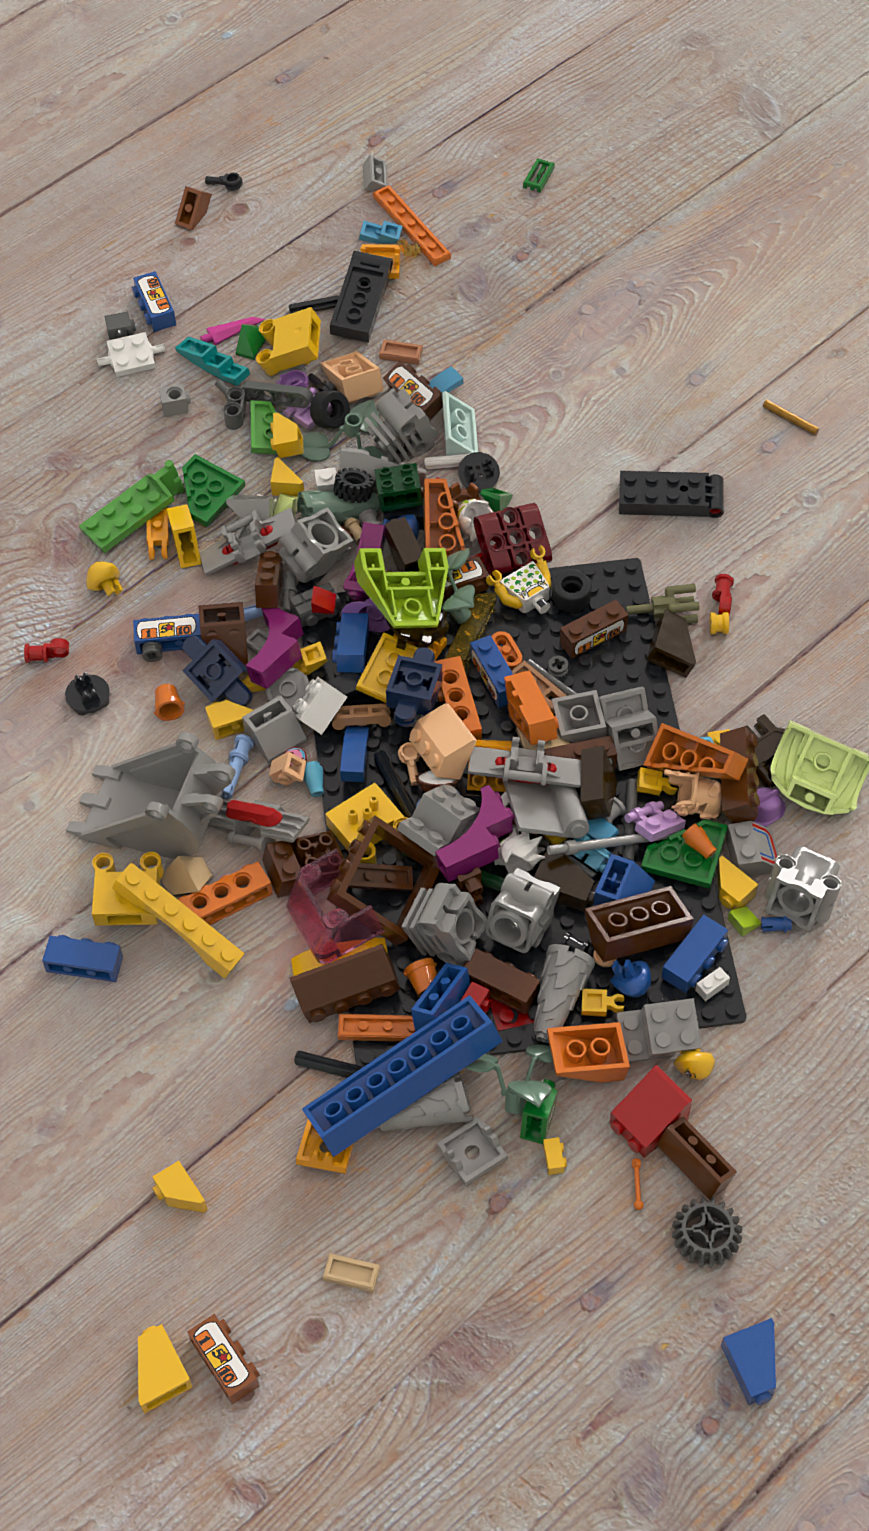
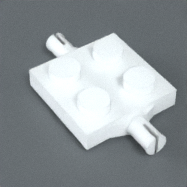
M146 332L106 341L109 350L108 356L96 359L98 367L110 364L115 371L116 377L156 368L154 354L166 351L164 343L152 346L148 341Z

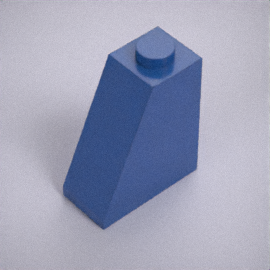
M772 1318L725 1336L721 1343V1348L748 1405L755 1402L757 1405H762L770 1401L776 1389L775 1335Z

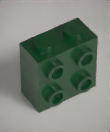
M406 463L400 466L382 467L381 469L374 470L381 512L423 505L416 463Z

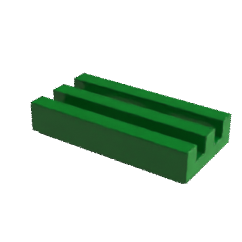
M537 158L523 182V188L527 189V187H530V190L534 191V189H537V192L541 193L555 168V163ZM540 164H542V167H541V169L538 171L537 176L535 177L534 181L531 182V180H532V178L534 177L536 171L538 170Z

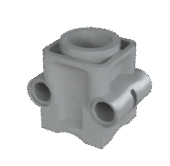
M327 507L310 517L297 520L292 529L280 538L279 541L283 546L279 550V555L298 580L305 583L328 573L336 561L343 559L350 553V545L354 540L340 527L335 516Z
M802 846L796 847L791 856L787 854L778 855L764 893L765 897L769 900L766 912L777 917L786 916L797 926L808 931L811 930L815 922H827L842 885L841 880L837 877L840 869L839 864Z
M519 868L514 873H508L502 884L500 894L491 904L485 929L486 935L522 953L528 952L531 947L537 948L544 932L552 922L560 887L538 880Z

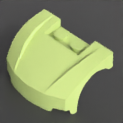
M789 720L772 760L771 778L787 798L806 809L829 815L845 814L857 808L860 790L869 773V754L855 748H850Z

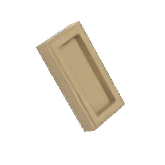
M329 1253L323 1281L374 1293L380 1265Z

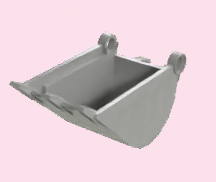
M181 732L176 743L113 764L111 767L96 765L92 775L104 780L98 794H82L79 803L90 807V813L85 823L70 821L66 832L79 836L80 839L120 850L122 846L143 852H156L162 857L174 859L178 855L192 856L198 852L211 819L220 812L223 804L221 795L224 788L232 783L236 771L228 764L216 763L209 755L197 747L199 739L189 732Z

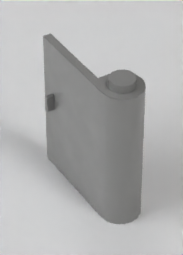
M513 780L503 781L518 831L567 838H581L588 833L589 824L576 787L553 784L541 786L537 783H523Z

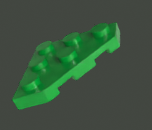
M196 454L182 467L191 518L206 527L228 506L226 499L232 495H238L245 487L243 479Z
M706 819L697 823L699 827L702 826L711 843L717 849L708 859L684 843L685 839L682 835L686 830L683 829L668 836V839L658 844L655 842L647 846L641 868L645 872L710 889L728 825Z

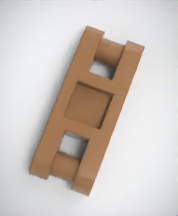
M387 704L341 706L332 719V726L336 730H341L349 725L365 726L367 724H379L381 727H387L391 724V711Z

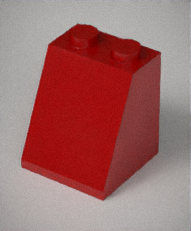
M656 1065L611 1111L610 1127L617 1135H622L627 1140L633 1152H639L645 1158L658 1147L656 1144L667 1127L683 1116L688 1121L692 1099Z

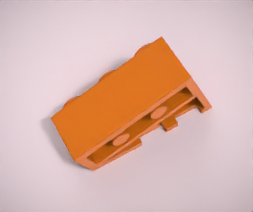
M530 670L505 676L509 717L531 745L538 744V740L546 742L557 739L558 719L551 712Z

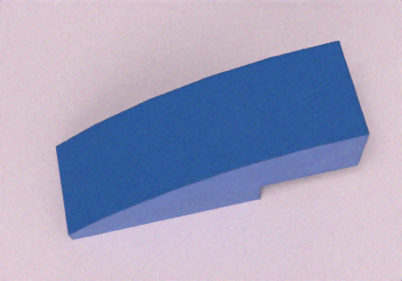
M346 727L340 766L341 781L364 782L369 727Z

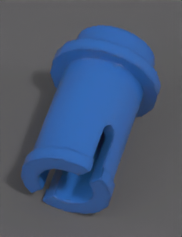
M786 916L761 917L762 933L771 931H784V933H787V931L792 930L791 919L786 918Z

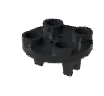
M473 452L465 456L460 462L458 469L459 480L466 489H468L470 483L475 484L479 488L478 493H480L482 489L493 488L497 485L500 476L499 465L489 454Z
M84 672L82 676L76 675L66 688V702L78 715L96 712L109 704V685L103 678L97 675H90L87 672Z

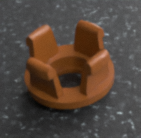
M458 482L449 487L456 517L459 508L458 502L469 499L481 500L478 494L479 488L473 483L469 484L468 489H461Z

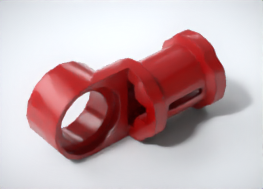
M719 574L714 580L716 587L712 592V598L720 602L718 615L728 612L730 616L732 605L730 589L734 584V578L728 574Z
M54 638L50 643L30 646L27 643L24 645L25 663H30V661H44V663H48L49 658L67 657L69 655L70 643L63 638Z

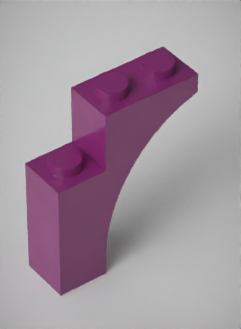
M363 522L356 556L360 548H381L383 555L386 539L385 525ZM353 563L350 574L344 581L343 589L348 597L351 598V601L364 602V600L370 597L357 582Z
M261 608L265 624L269 628L268 638L260 652L246 665L250 681L266 689L302 658L298 639L303 635L301 621L296 615L287 613L280 608Z
M490 785L481 788V808L472 826L459 839L435 851L437 866L448 882L457 879V876L460 874L465 875L472 872L474 868H480L499 859L498 848H500L498 838L513 831V813L509 807L505 808L500 794L494 792Z

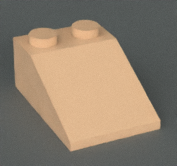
M357 351L320 363L329 381L335 385L338 392L347 397L349 403L358 402L359 399L364 397H374L379 392L384 391L380 368Z

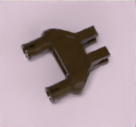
M444 610L443 613L440 612L438 627L393 628L386 619L388 626L397 636L396 648L405 650L408 640L417 642L418 648H428L434 641L437 642L443 638L449 629V624L446 621L448 611Z
M763 714L757 718V723L754 724V728L761 735L760 738L748 725H746V728L751 734L756 736L758 746L755 747L758 758V766L756 767L758 779L765 787L773 788L775 783L772 781L771 771L766 766L772 762L785 729L776 727Z

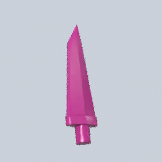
M249 317L206 328L208 334L200 336V340L204 342L212 341L214 345H217L240 333L242 324L256 325L265 319Z

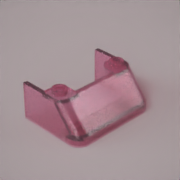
M337 849L300 869L286 905L315 959L321 964L334 961L384 932L371 905L350 917L343 909H334L324 914L314 897L317 893L330 887L331 882L340 873L338 867L343 860Z

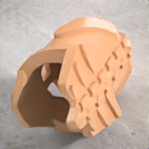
M664 770V775L669 776L668 782L679 786L677 803L672 806L679 816L698 813L700 818L706 820H715L719 816L722 806L721 783L719 781L699 777V773L690 774V772L680 773V771Z

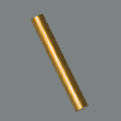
M769 400L764 401L763 407L813 435L818 433L819 428Z

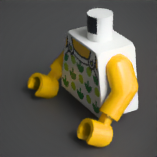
M541 545L538 547L540 556L536 555L534 548L530 551L531 558L537 561L536 564L532 561L503 579L502 574L498 570L492 572L495 580L491 575L486 577L487 584L495 586L494 591L505 606L519 609L522 613H527L536 608L540 614L547 612L550 608L547 600L549 599V591L552 588L551 575L546 561H543L542 557L545 555V548Z

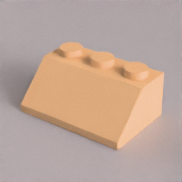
M446 703L418 719L409 738L436 777L460 780L477 742L452 707Z

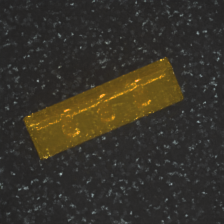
M496 593L475 595L473 599L474 607L469 608L471 616L461 624L445 659L460 656L465 669L470 659V643L480 638L496 604Z

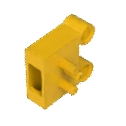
M312 307L276 319H267L259 326V332L273 346V351L264 349L256 356V362L268 376H274L279 371L301 364L308 365L311 361L318 359L321 319Z
M373 783L325 813L327 827L347 851L351 842L357 838L359 834L357 829L364 820H368L376 815L397 830L400 822L408 819L403 816L376 783ZM375 833L364 855L369 857H362L360 863L376 864L374 844L381 841L382 838Z
M104 852L97 854L92 861L95 872L92 917L95 926L157 925V917L129 903L112 889L115 880L122 872H116L114 860L110 854ZM146 852L140 858L141 869L160 885V879L164 874L161 857L156 852Z

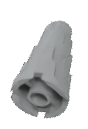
M552 944L548 946L541 975L542 983L538 994V1007L534 1021L536 1039L543 1043H549L547 1028L563 1027L570 1010H573L580 991L584 990L590 973L594 968L595 960L589 954L575 948L574 952L568 951L569 946Z
M460 1071L376 1129L381 1128V1131L385 1132L472 1121L473 1115H466L465 1113L471 1111V1106L464 1081H456L457 1078L462 1077Z

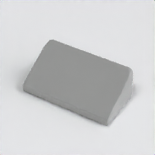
M372 155L368 156L363 164L364 190L375 191L387 186L386 161Z

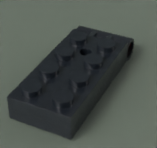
M353 251L330 322L331 335L369 343L389 281V274L392 270V258Z
M620 471L619 514L719 518L724 514V479L721 475L713 474L709 476V473Z

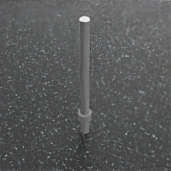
M641 834L580 842L570 840L565 841L564 844L548 846L547 853L548 855L563 853L573 855L577 854L578 851L650 841ZM667 835L655 841L666 840L670 835Z

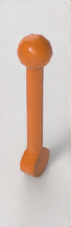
M638 1158L632 1160L636 1194L634 1208L641 1210L644 1204L641 1201L639 1168L641 1160Z

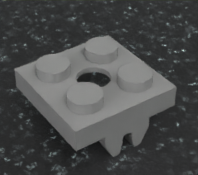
M479 1116L437 1143V1148L465 1186L508 1160V1155L500 1146L498 1136L496 1134L493 1135L490 1125H485ZM470 1146L477 1147L480 1151L479 1156L476 1159L467 1158L465 1156L466 1148Z

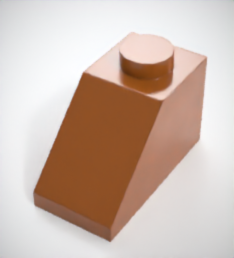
M185 186L175 224L193 230L207 213L212 194Z

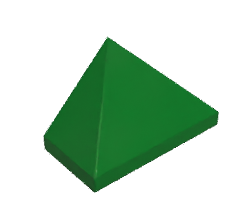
M242 324L236 355L255 360L266 341L259 332V326Z
M496 488L482 489L480 493L485 501L489 502L488 505L494 512L507 508L513 496L511 493Z

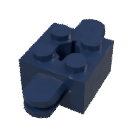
M188 637L184 641L182 648L192 661L182 671L212 703L222 702L228 698L229 701L241 706L249 705L253 694L242 682L249 674L246 666L221 640L212 639L207 645L200 637Z
M418 648L413 658L400 655L397 657L386 689L387 707L395 709V723L401 727L412 726L417 714L426 715L433 711L443 681L442 664L435 663L434 652L431 649Z

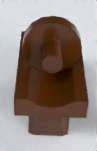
M479 867L474 868L472 872L465 875H458L455 883L461 892H468L474 899L476 907L483 904V898L480 895L483 892V886L481 884V871Z

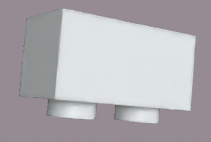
M719 967L696 984L695 991L707 1001L729 985L730 977Z

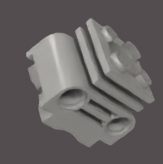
M394 388L391 389L377 402V410L385 421L382 422L374 412L371 413V416L378 424L377 427L374 426L368 417L364 419L369 426L366 428L371 436H376L373 438L375 443L384 452L388 451L385 455L391 462L395 459L398 464L402 461L396 454L397 450L406 461L409 459V456L402 448L403 445L414 457H418L436 445L433 439L439 435L436 429L429 424V418L423 410L412 403L410 395L404 388L399 392H396Z
M438 883L434 890L430 888L428 891L425 888L420 889L401 927L422 955H427L428 953L430 956H434L436 954L445 963L464 967L467 961L471 960L475 951V940L485 931L488 919L476 907L474 899L468 892H461L456 884Z

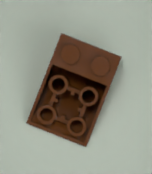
M243 602L198 605L201 638L207 645L212 639L223 641L246 666L248 664Z
M332 831L297 837L293 843L286 841L268 843L262 858L277 898L301 893L340 873L338 867L344 860Z

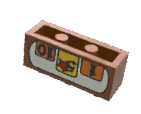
M213 1314L187 1331L193 1346L232 1405L259 1387L257 1377L260 1374L252 1362L247 1364L243 1358V1355L246 1354L238 1340L232 1341L228 1335L231 1333V1330L224 1319L219 1321L216 1315Z

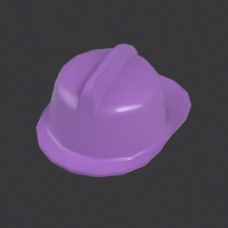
M370 598L365 602H351L342 609L341 617L342 613L369 614V631L385 632L390 629L385 616Z
M762 787L757 789L760 805L758 806V816L754 822L767 827L784 815L786 807L783 799L779 796L778 789L773 790L768 787Z

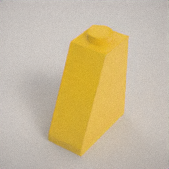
M188 505L167 508L180 567L186 568L202 564L195 528Z
M162 1324L157 1327H148L142 1332V1335L138 1336V1399L144 1414L193 1388L190 1378Z

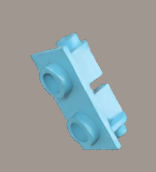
M585 835L581 838H574L573 840H576V842H580L592 839ZM605 848L578 851L577 854H573L582 860L587 853L589 856L584 863L596 872L600 871L603 873L611 853Z

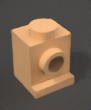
M288 751L272 760L269 776L275 783L286 786L295 781L302 782L306 761Z

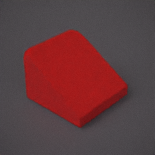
M314 586L311 600L312 613L334 614L337 595Z

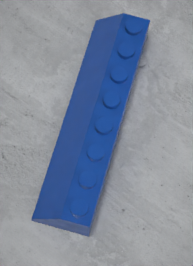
M469 995L303 1107L302 1110L334 1157L503 1041L493 1022Z

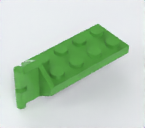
M166 461L165 466L158 472L147 474L79 525L81 531L104 554L174 502L173 496L177 493L185 492V487L178 476L173 461Z

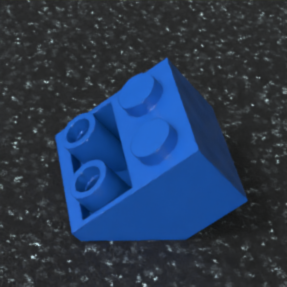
M611 854L595 890L593 906L652 891L655 880L634 861Z

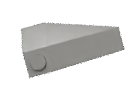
M341 448L339 470L342 471L344 468L356 470L358 468L360 472L366 471V474H370L374 479L372 492L378 494L374 470L381 469L382 467L400 466L406 463L395 464L389 462L388 458L381 456V458L370 456L369 452L365 450ZM417 467L420 486L423 487L424 479H426V470Z

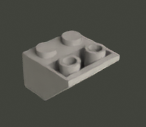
M281 695L242 717L244 732L254 740V745L268 763L283 755L289 748L297 747L307 741L293 710Z

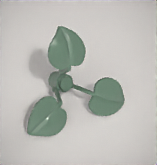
M369 400L353 407L345 417L344 426H340V430L329 444L328 438L320 432H310L303 435L304 454L300 455L307 460L315 462L329 458V448L333 447L342 432L350 438L356 437L358 449L363 450L360 431L368 433L366 428L369 427L364 419L368 417L375 427L378 424L371 416V413L374 412L380 419L374 400ZM368 446L364 449L369 452L370 456L376 458L384 456L374 446Z
M469 548L457 551L447 557L449 566L447 575L455 593L443 603L441 611H448V615H451L457 624L467 621L471 616L468 608L474 607V586L467 585L457 589L452 576L453 570L461 568L468 559Z
M534 1044L526 1048V1054L533 1058L531 1059L525 1081L509 1082L507 1089L500 1066L497 1064L498 1058L484 1054L465 1067V1069L475 1072H489L493 1069L497 1072L501 1086V1095L506 1096L505 1111L508 1113H523L525 1100L540 1107L544 1099L551 1093V1086L548 1084L530 1080L535 1063L538 1060L546 1063L553 1062L550 1045Z

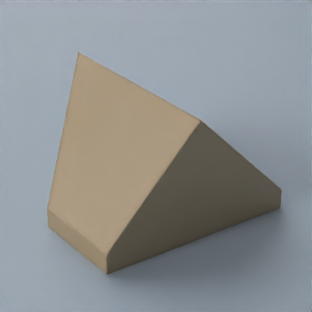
M178 855L166 869L160 880L166 891L175 896L177 894L199 892L213 876L202 857Z

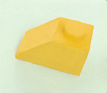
M228 700L215 702L205 707L207 720L215 740L243 732L242 717L254 711Z
M722 855L717 866L719 900L727 909L733 910L745 907L756 896L758 884Z
M179 1160L152 1176L155 1184L152 1190L159 1201L164 1199L169 1207L202 1213L208 1210L204 1198Z

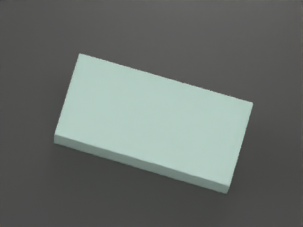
M444 391L442 393L446 455L478 452L475 409Z

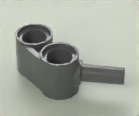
M219 379L216 381L215 386L227 399V403L223 408L225 425L229 429L237 430L243 426L246 412L245 392L241 387L229 388Z

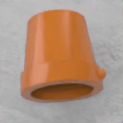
M172 684L158 686L154 692V715L163 721L179 718L184 712L183 705H185V702L180 699L176 687Z
M432 958L415 961L404 970V976L409 979L418 997H421L437 975L435 969L437 963Z

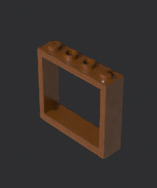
M375 815L368 820H364L362 825L358 827L357 832L359 834L349 845V854L339 865L338 871L340 873L331 882L330 893L326 900L393 944L399 945L409 938L401 926L421 888H425L427 891L429 888L432 889L440 869L437 866L436 856H433ZM374 833L423 866L396 925L346 892Z

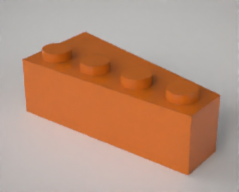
M424 479V548H445L448 557L457 551L465 549L446 479Z
M661 723L643 766L652 770L662 771L663 773L667 769L680 771V773H699V777L739 781L748 758Z

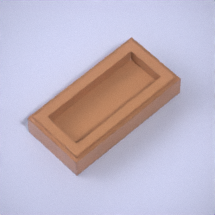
M383 340L379 359L419 365L423 345Z

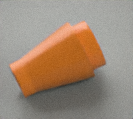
M693 824L682 835L685 839L684 843L706 859L711 857L717 850L702 826L699 827L697 824Z

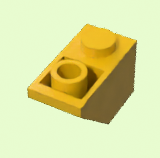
M273 413V422L270 424L273 438L270 440L272 450H276L279 458L304 454L303 436L298 425L279 413Z

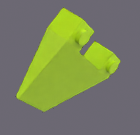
M360 548L354 561L357 582L392 627H438L449 568L445 548H424L418 560L419 572H385L381 548Z

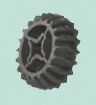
M703 1196L700 1199V1204L694 1199L690 1201V1206L684 1204L681 1209L682 1212L676 1213L675 1218L677 1220L673 1221L672 1228L675 1229L672 1232V1238L677 1239L674 1244L675 1248H682L680 1252L681 1257L689 1254L688 1261L690 1263L694 1262L695 1259L699 1260V1267H702L704 1262H708L709 1267L712 1268L714 1261L721 1266L724 1264V1258L730 1261L733 1257L732 1252L737 1253L739 1250L738 1244L742 1242V1236L739 1234L742 1233L743 1229L742 1226L737 1225L740 1220L739 1216H732L733 1208L725 1210L724 1201L716 1205L714 1197L711 1198L710 1203H706V1199ZM701 1216L699 1224L686 1228L692 1219ZM711 1217L719 1220L721 1223L713 1221ZM705 1225L706 1230H709V1233L711 1232L710 1239H708L705 1231L703 1232ZM722 1237H728L723 1245L713 1248L714 1241L721 1240ZM693 1242H699V1243H701V1245L703 1246V1248L697 1246V1245L694 1244Z

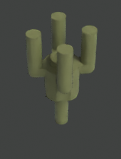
M694 583L667 586L665 588V596L651 597V604L626 606V612L628 615L652 612L654 618H660L665 610L674 614L700 610L699 601L695 602L694 596L674 597V594L696 592V585ZM697 614L681 616L686 619L687 624L698 623Z

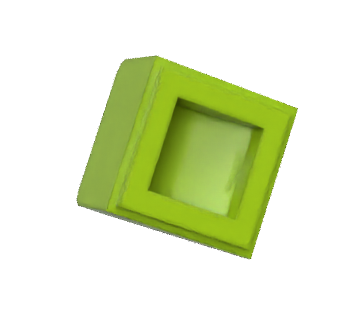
M747 906L733 909L728 914V921L742 937L761 925V922Z

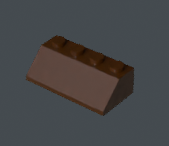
M746 726L720 733V746L748 758L739 781L721 779L722 812L732 823L754 822L758 816V806L760 805V799L757 794L759 779L756 774L758 758L755 752L758 742L756 736L751 734Z
M671 886L585 908L592 946L603 962L683 941L690 933L693 924V917Z
M383 944L290 977V982L301 1010L309 1023L320 1022L330 1015L344 1013L349 1008L369 1004L374 999L382 996L388 997L401 990L393 963Z

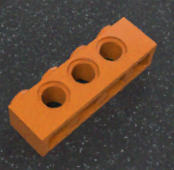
M457 656L435 661V663L442 664L443 681L437 696L438 702L449 704L458 717L464 719L462 722L475 739L482 740V727L461 657Z
M257 861L243 866L241 870L231 875L227 874L221 877L220 880L210 885H204L199 892L184 895L178 900L206 923L212 925L272 895L273 892L269 878ZM241 885H248L247 887L240 888ZM221 895H226L224 898H218ZM198 906H205L202 909H197Z

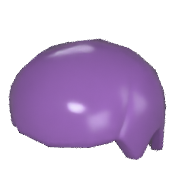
M292 370L286 374H281L280 380H276V382L282 385L307 388L309 378L300 370Z

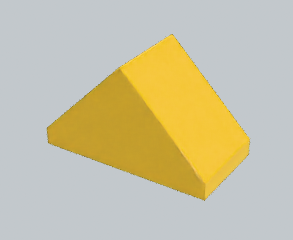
M278 457L275 458L270 481L272 496H279L280 493L298 496V492L304 491L303 481Z

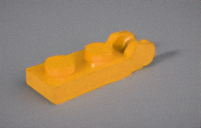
M168 507L147 521L149 560L155 559L154 546H162L161 555L163 559H168Z

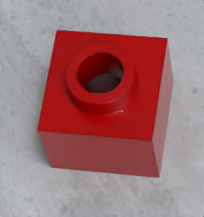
M472 981L461 1001L470 995L486 1014L491 1005V1000H489L490 990Z

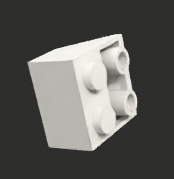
M317 677L316 680L312 679L305 689L307 693L303 698H299L295 702L293 709L295 716L322 735L347 699V696Z

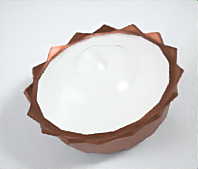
M432 770L415 775L420 789L425 792L443 784L455 788L459 781L458 779L436 777Z

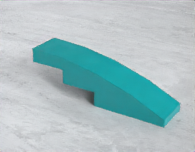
M188 336L175 347L179 354L196 366L233 385L238 386L250 375L248 367L234 363L232 356L218 352L213 344Z

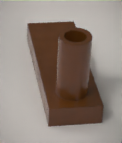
M359 863L348 888L410 892L413 890L412 866Z

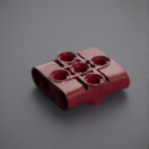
M535 502L517 507H507L500 511L474 517L473 525L488 574L494 577L492 572L498 570L501 574L515 572L532 561L536 564L537 561L531 558L530 551L534 548L536 555L540 556L538 549L540 545L545 548V555L542 557L543 561H546V563L552 561L551 547L539 508ZM504 515L509 517L510 523L504 520ZM529 531L535 534V539L530 536ZM510 535L516 539V544L511 542ZM490 540L496 543V549L491 546ZM516 556L521 558L522 565L517 562Z

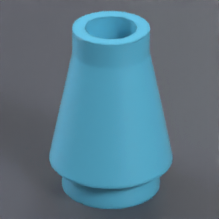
M317 761L307 762L303 779L310 791L311 797L322 796L324 794L323 767Z

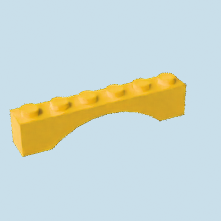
M132 862L115 880L112 887L113 890L129 903L149 912L172 928L199 954L210 968L224 979L245 954Z

